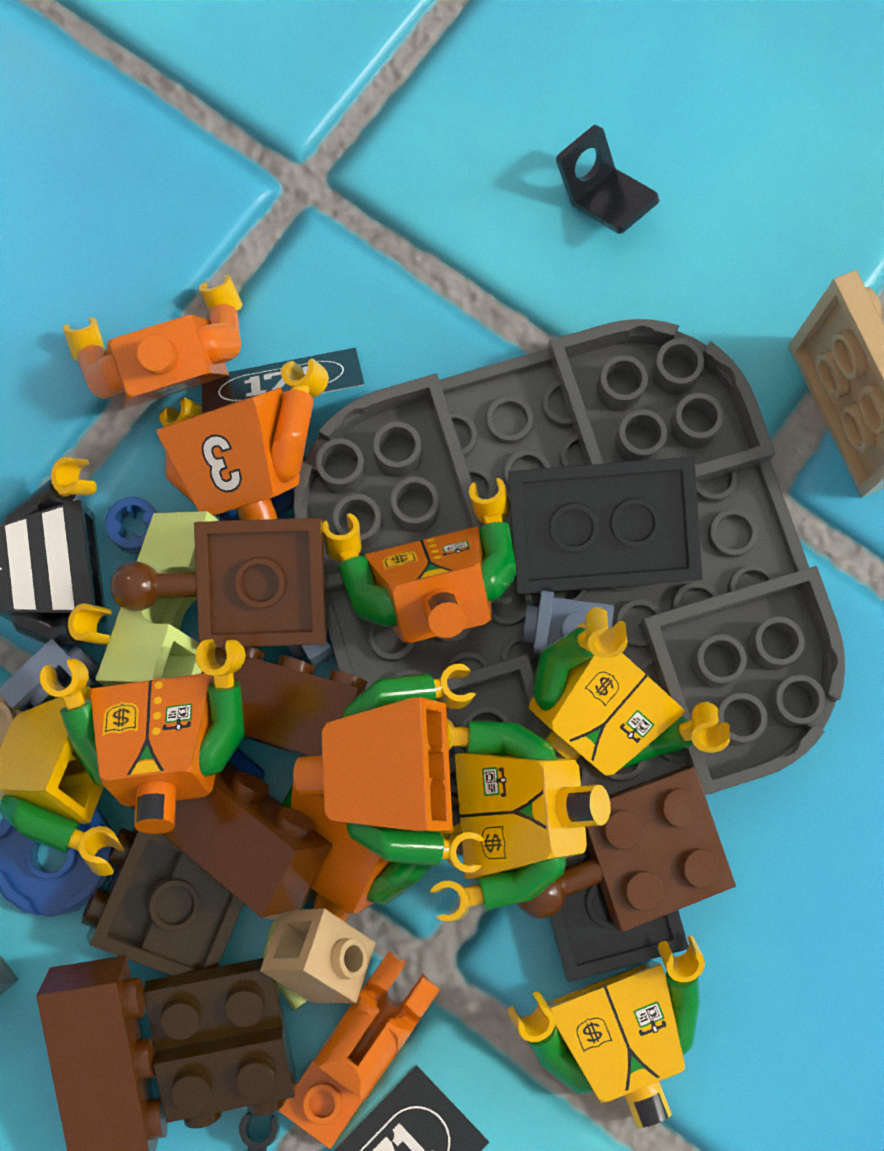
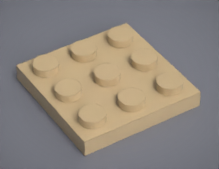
M854 270L832 280L788 347L859 494L863 498L884 488V323L882 321L883 313L878 296L870 287H865L858 271Z

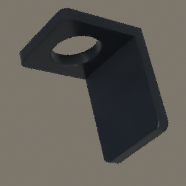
M598 125L590 127L556 157V163L571 206L617 234L624 233L660 202L656 191L615 168L604 129ZM594 148L596 152L594 166L588 174L577 178L575 166L578 158L585 150Z

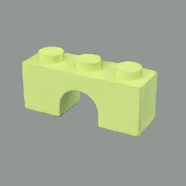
M208 511L153 513L137 561L150 565L157 573L196 572L194 522L220 520ZM197 597L158 598L155 604L143 611H129L121 607L95 680L105 686L201 674L202 671L198 667L195 657L199 643L180 631L184 614L191 604L197 600Z

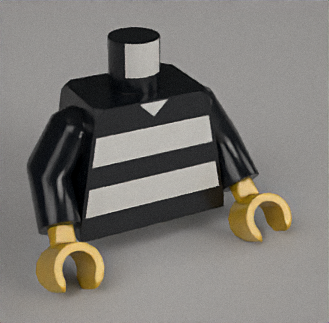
M71 457L58 459L52 468L51 479L4 516L2 524H0V616L11 621L18 633L44 644L51 639L55 640L62 647L84 642L107 645L110 642V635L97 633V624L107 622L106 615H112V610L105 608L94 513L81 500L73 501L76 495L89 496L93 495L97 490L95 481L79 480L81 470L90 464L87 459Z

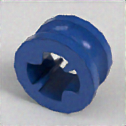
M125 497L118 500L109 508L105 518V529L109 538L122 551L130 554L140 553L147 531L141 537L133 532L132 539H125L127 531L121 525L123 519L129 514L133 519H136L137 512L144 513L142 521L149 528L153 513H158L147 500L139 497Z

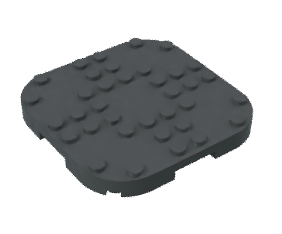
M651 319L621 320L552 339L549 341L548 348L441 380H439L437 373L377 390L352 401L333 415L318 431L319 437L311 447L305 461L302 462L301 471L299 472V484L295 486L294 512L295 518L322 517L323 522H328L329 530L335 535L349 533L347 514L354 515L358 519L360 526L361 551L359 556H365L368 553L476 526L480 529L484 523L476 519L469 496V487L475 482L479 498L489 499L498 493L496 478H500L504 482L510 504L508 471L694 456L703 580L552 592H554L555 598L614 605L612 627L618 621L626 623L627 647L623 654L686 710L681 717L690 721L694 707L701 702H709L718 708L719 721L717 724L721 722L730 724V742L726 748L719 752H704L692 743L691 747L653 757L620 769L610 776H605L581 755L576 761L579 765L581 786L602 785L608 795L679 768L693 766L696 768L704 794L708 795L778 772L794 763L817 743L825 732L823 729L831 716L836 701L841 698L845 676V653L838 622L817 566L809 567L773 469L771 459L776 453L750 384L734 361L713 342L710 341L707 346L697 339L677 331L679 325ZM510 505V512L502 522L508 523L510 526L512 545L514 551ZM323 536L326 623L339 671L367 681L366 690L375 681L385 678L429 673L433 679H439L449 666L464 664L471 670L470 674L464 678H451L447 680L448 688L456 695L476 693V695L466 707L461 709L446 707L447 719L455 727H466L467 721L509 722L520 724L543 739L551 733L552 730L529 709V703L533 697L532 691L539 660L533 659L535 643L523 642L527 605L540 606L541 592L518 594L515 575L514 581L501 597L491 601L492 620L488 623L464 629L459 635L452 638L437 636L413 643L402 642L391 627L386 628L361 619L355 613L338 570V566L342 561H335L327 555ZM456 773L450 775L451 796L458 798ZM459 803L452 809L453 827L460 822ZM462 841L456 850V854L463 856Z

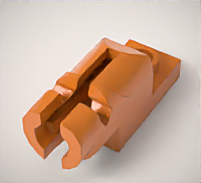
M391 951L387 952L360 991L357 1003H352L296 1084L295 1097L286 1099L284 1105L279 1109V1112L329 1149L332 1148L363 1100L367 1099L440 990V987L422 973L402 1002L397 1003L388 996V990L407 961Z

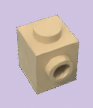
M325 908L292 910L280 914L260 971L311 1003H357L376 942Z

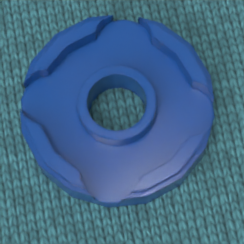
M97 807L91 822L80 824L79 828L80 831L86 832L93 827L104 826L113 831L103 813ZM4 817L0 821V893L5 900L21 911L49 917L76 912L87 905L95 887L103 889L110 880L111 875L98 876L93 873L79 851L72 848L68 851L65 864L59 870L54 872L47 871L38 861L37 854L41 844L22 836ZM111 847L101 848L95 856L107 861Z

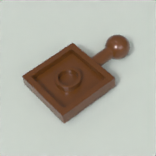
M322 517L194 522L196 572L157 573L150 565L134 561L119 567L111 579L110 589L114 600L119 606L129 611L146 610L155 604L158 598L197 597L199 644L209 639H213L216 648L225 647L227 640H236L243 647L326 644L327 642Z
M685 766L610 794V816L607 823L602 826L585 827L587 849L591 859L565 868L564 874L539 896L530 901L517 903V905L530 917L538 919L548 918L561 909L565 896L600 884L614 928L625 932L736 887L696 768Z

